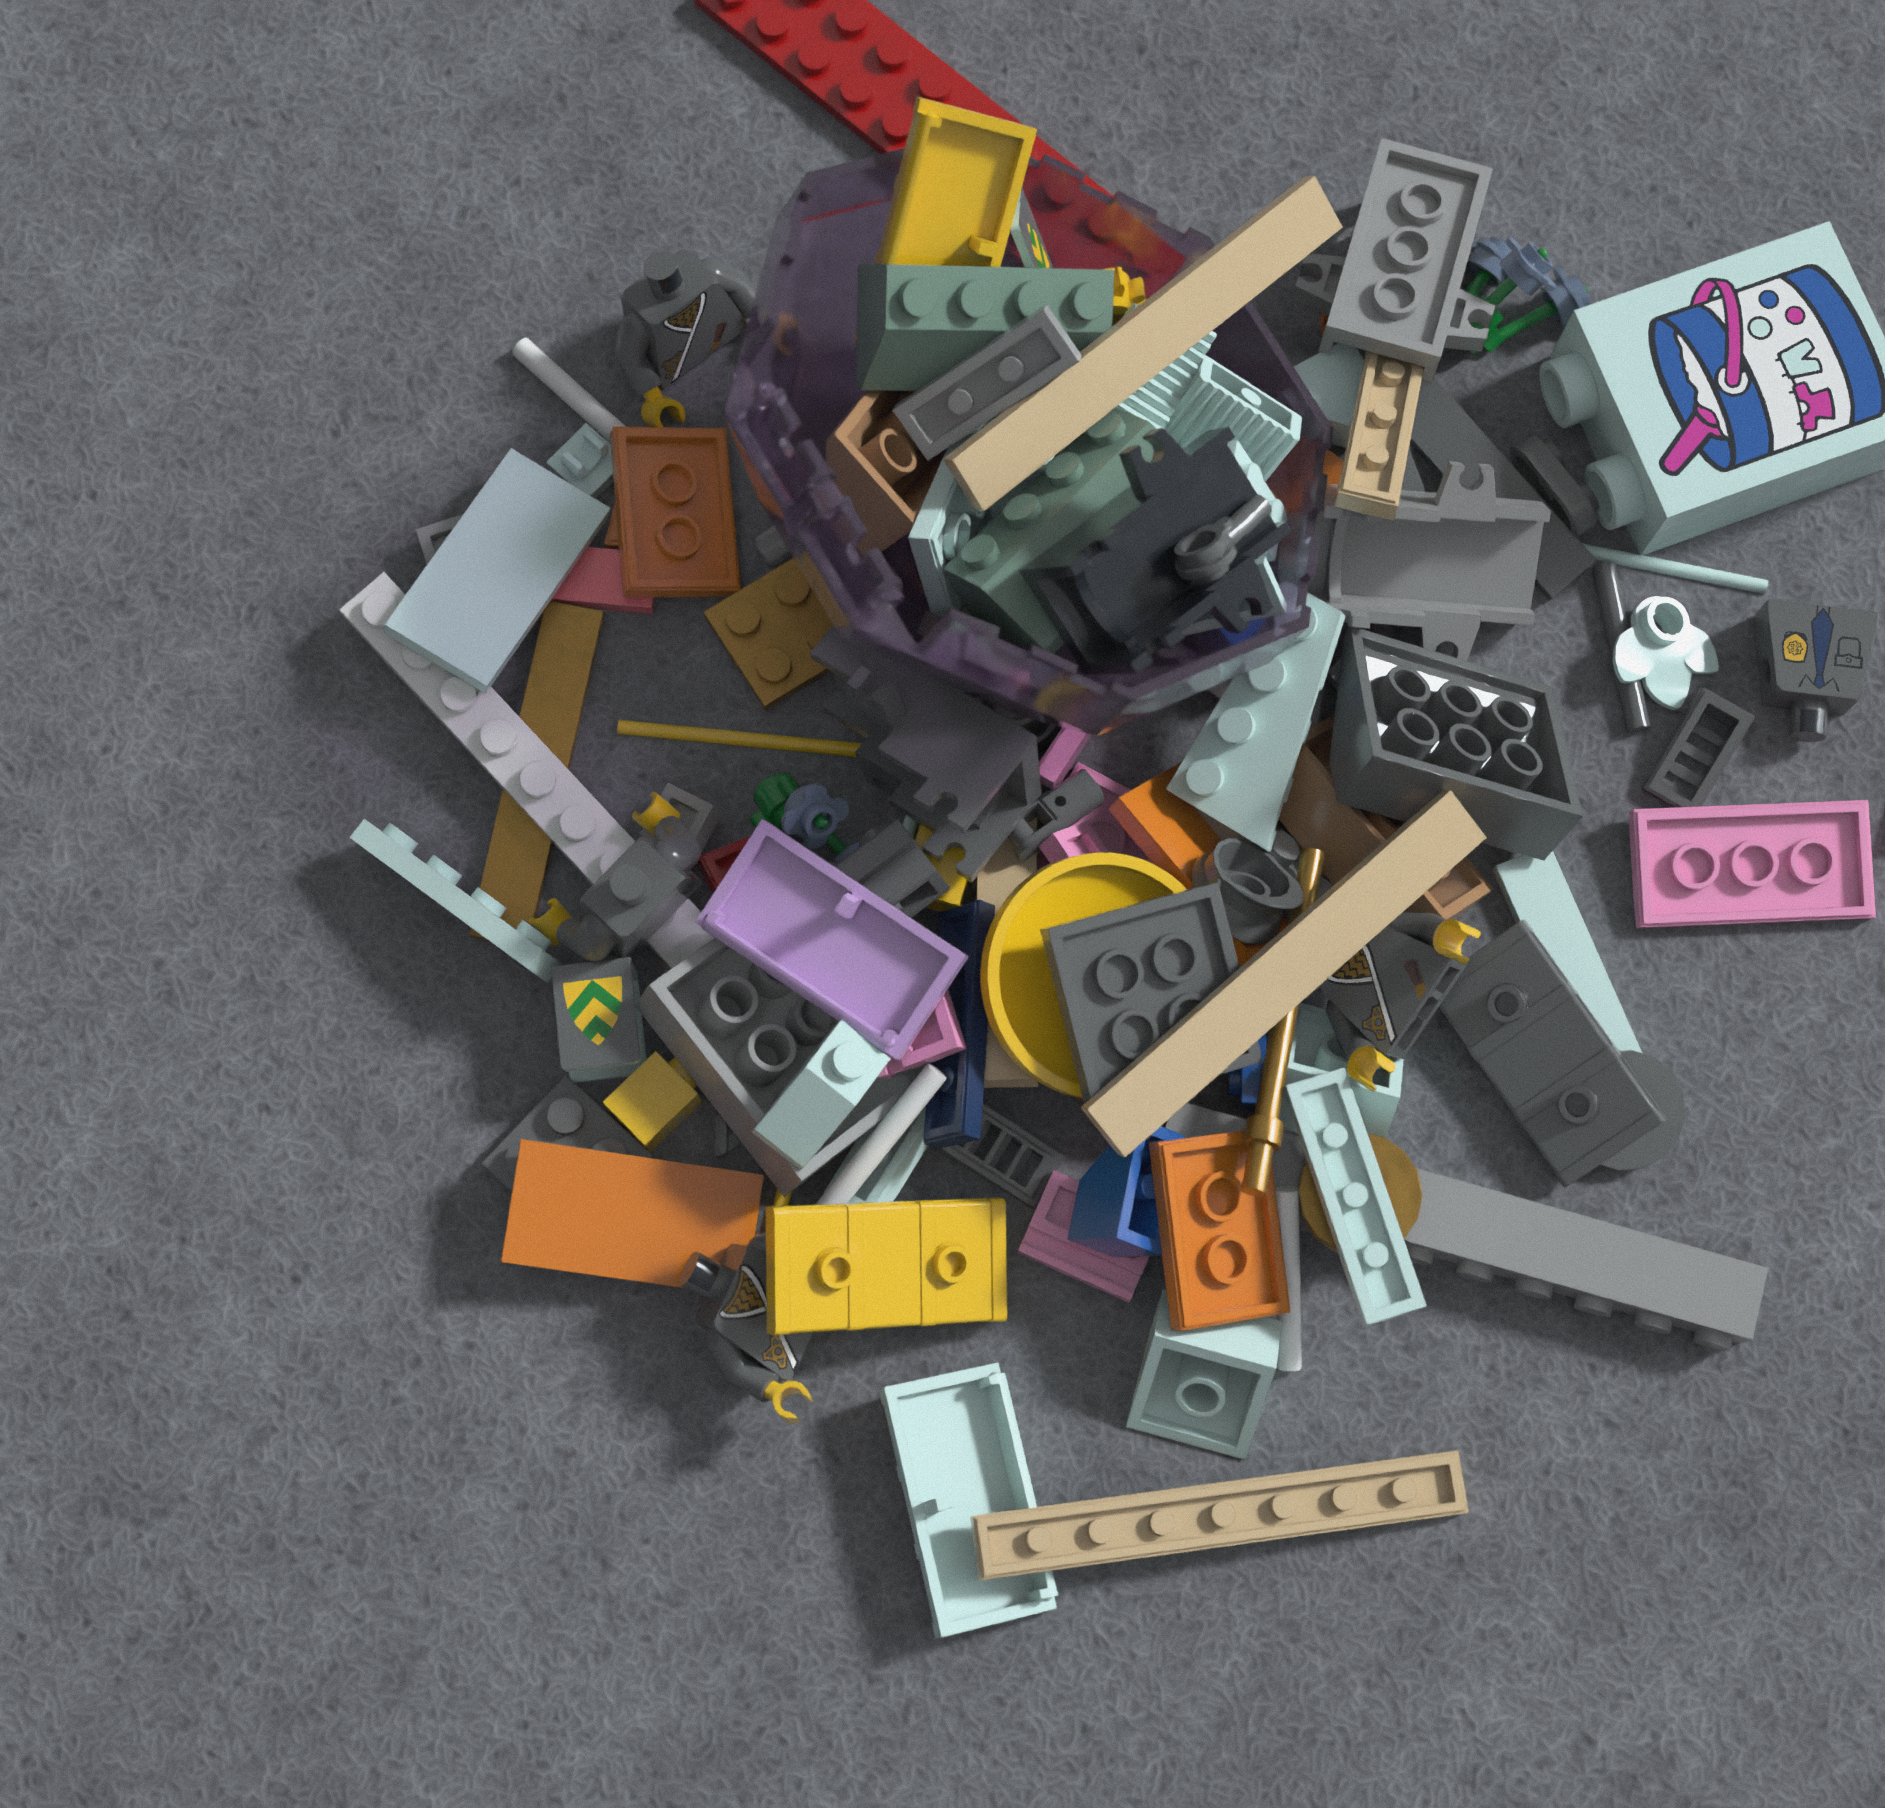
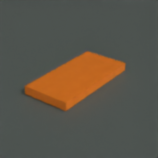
M1182 762L1120 796L1108 810L1154 865L1168 872L1186 889L1194 888L1192 869L1197 858L1213 850L1217 843L1222 840L1193 805L1166 790ZM1284 915L1279 933L1288 926V920ZM1232 938L1240 967L1270 941L1264 944H1243Z
M520 1139L501 1262L685 1288L679 1284V1279L685 1263L694 1252L697 1251L721 1263L731 1243L747 1246L748 1242L755 1236L764 1175Z

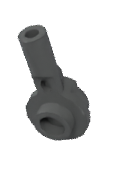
M1254 495L1231 517H1222L1214 524L1201 526L1197 531L1181 539L1175 546V553L1177 555L1175 569L1180 578L1205 584L1225 575L1229 570V564L1236 557L1237 550L1234 545L1242 537L1247 536L1271 513L1272 508L1269 501L1262 495Z

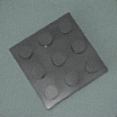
M1218 882L1040 929L1084 1104L1240 968ZM1258 1040L1220 1074L1263 1062Z

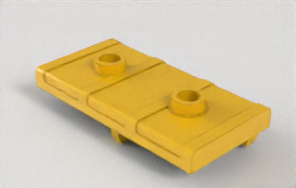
M916 97L913 119L899 173L896 175L893 187L894 193L874 264L1000 267L1037 129Z
M987 1197L766 1207L767 1334L788 1335L790 1333L854 1331L872 1328L1006 1321L1005 1199Z

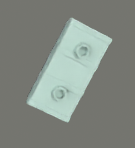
M999 1363L879 1389L896 1457L899 1482L902 1484L915 1540V1552L917 1560L920 1562L932 1614L935 1638L1057 1609L1054 1596H1057L1058 1593L1052 1570L978 1580L970 1516L1037 1507L1006 1375L1001 1373Z

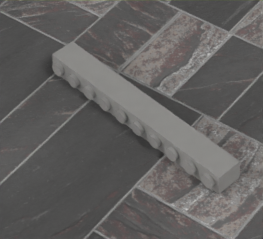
M1186 1103L1164 1123L1163 1127L1184 1135L1186 1138L1246 1129L1247 1120ZM1283 1130L1280 1150L1273 1152L1272 1157L1275 1188L1280 1186L1298 1187L1300 1172L1307 1163L1298 1134ZM1416 1168L1423 1196L1419 1217L1404 1238L1412 1263L1432 1266L1433 1258L1457 1264L1455 1274L1470 1280L1491 1283L1493 1275L1516 1281L1514 1290L1526 1296L1550 1300L1552 1292L1576 1298L1574 1308L1589 1314L1610 1317L1612 1309L1635 1315L1633 1324L1645 1330L1663 1334H1670L1672 1326L1695 1332L1693 1342L1712 1349L1730 1351L1732 1343L1740 1344L1753 1340L1769 1268ZM1300 1209L1299 1230L1310 1232Z

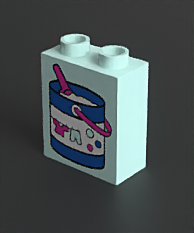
M1830 221L1574 310L1550 355L1551 360L1543 362L1540 367L1541 390L1552 418L1562 428L1581 423L1597 459L1596 462L1588 464L1585 469V483L1593 491L1599 503V510L1595 512L1597 519L1608 530L1626 525L1639 555L1654 552L1885 469V337Z

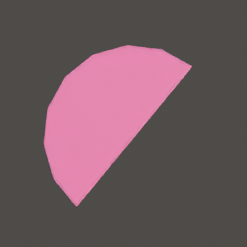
M1095 687L1086 691L1039 762L1041 784L1053 789L1063 781L1097 726L1110 696Z

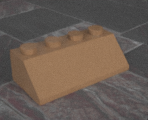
M865 390L826 439L827 516L839 528L842 536L849 543L853 544L867 561L911 532L947 450L946 448L927 461L892 411L898 402L915 391Z
M1335 715L1310 727L1305 745L1302 744L1294 768L1292 775L1294 780L1287 802L1283 803L1279 816L1280 822L1297 842L1300 852L1304 848H1315L1324 852L1322 872L1330 880L1332 886L1406 823L1337 802L1330 763ZM1466 856L1402 913H1434L1447 920H1456L1494 890V888Z

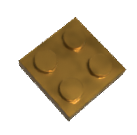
M802 553L703 612L709 626L765 711L831 672V670L811 659L810 652L838 618L847 622Z

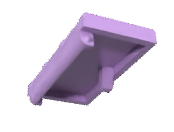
M763 819L695 921L703 930L837 1021L843 1020L870 1043L896 1060H901L968 959V956L956 947H953Z

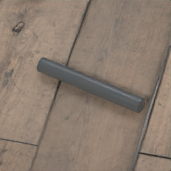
M1604 562L1595 565L1592 570L1613 663V648L1616 639L1620 634L1629 629L1616 564L1615 562ZM1615 673L1627 733L1650 729L1651 726L1641 680L1633 683H1621Z

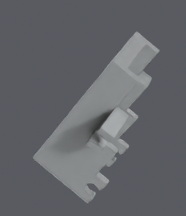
M1381 138L1347 256L1307 255L1303 259L1293 292V300L1328 316L1319 348L1320 352L1330 354L1333 342L1341 343L1423 366L1422 380L1432 383L1443 348L1482 351L1495 305L1461 290L1460 287L1493 168ZM1311 276L1317 282H1307L1302 277ZM1470 322L1480 323L1484 329L1474 328L1470 325Z
M1448 461L1437 493L1401 490L1394 520L1334 507L1338 485L1311 482L1298 587L1341 611L1345 615L1344 622H1347L1350 627L1370 629V623L1419 627L1420 647L1435 651L1440 643L1449 641L1454 643V651L1450 656L1467 661L1480 627V621L1534 626L1535 613L1531 610L1543 525L1544 522L1550 521L1551 510L1542 501L1496 498L1494 468L1490 464L1477 463L1479 470L1478 480L1473 485L1463 486L1460 484L1459 479L1465 466L1461 462Z

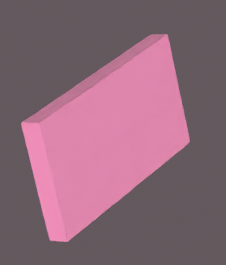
M1868 800L1652 808L1628 811L1636 928L1876 918Z

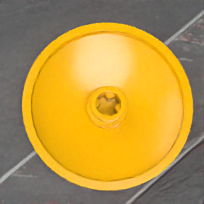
M1090 853L1071 856L1046 865L1031 874L1010 893L999 908L989 928L982 952L980 978L983 1004L990 1026L1001 1047L1022 1071L1037 1082L1060 1093L1083 1098L1040 929L1186 890L1168 872L1143 859L1125 854Z

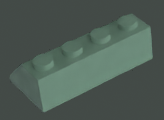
M858 264L856 390L916 391L1046 304L1080 352L1112 327L1114 270Z
M1115 407L1072 441L1058 456L1054 457L1047 464L1045 470L1016 497L1012 498L1004 509L978 535L964 545L962 550L943 570L970 615L1001 627L999 633L1048 658L1065 643L1019 570L1131 488L1119 453L1130 446L1140 445L1142 457L1147 462H1150L1153 458V448L1142 436L1152 429H1157L1152 423Z

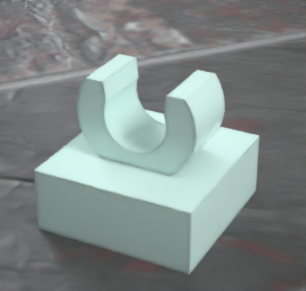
M587 423L546 462L548 469L553 474L595 499L613 482L611 444Z

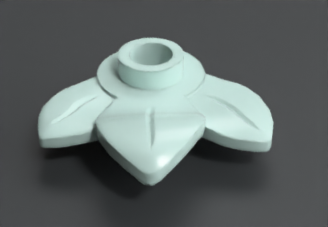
M1650 597L1638 604L1631 616V628L1618 636L1613 648V666L1621 683H1633L1641 680L1643 688L1652 700L1670 710H1677L1684 703L1689 691L1692 673L1712 674L1719 670L1716 651L1710 638L1704 631L1689 625L1688 614L1684 607L1678 601L1669 597ZM1654 621L1661 626L1662 632L1656 627Z

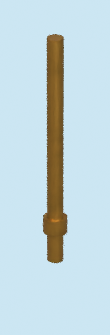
M1304 848L1301 850L1296 881L1303 891L1304 899L1301 905L1290 910L1288 925L1317 901L1325 856L1324 852L1319 849ZM1299 1004L1269 1030L1255 1114L1247 1118L1243 1140L1244 1145L1249 1148L1241 1191L1247 1195L1257 1197L1266 1195L1273 1152L1280 1150L1284 1123L1279 1120Z

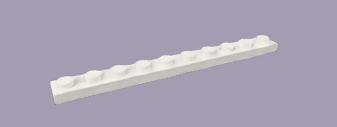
M383 572L340 609L342 616L593 885L635 842L633 838L492 687L485 694L384 633L385 623L402 601L405 594ZM689 899L646 942L669 969L675 967L715 938L695 923L701 911Z

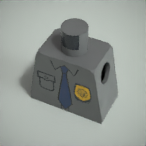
M1768 599L1753 616V632L1762 705L1791 709V739L1800 742H1819L1825 740L1828 714L1844 715L1858 702L1862 693L1878 626L1879 612Z

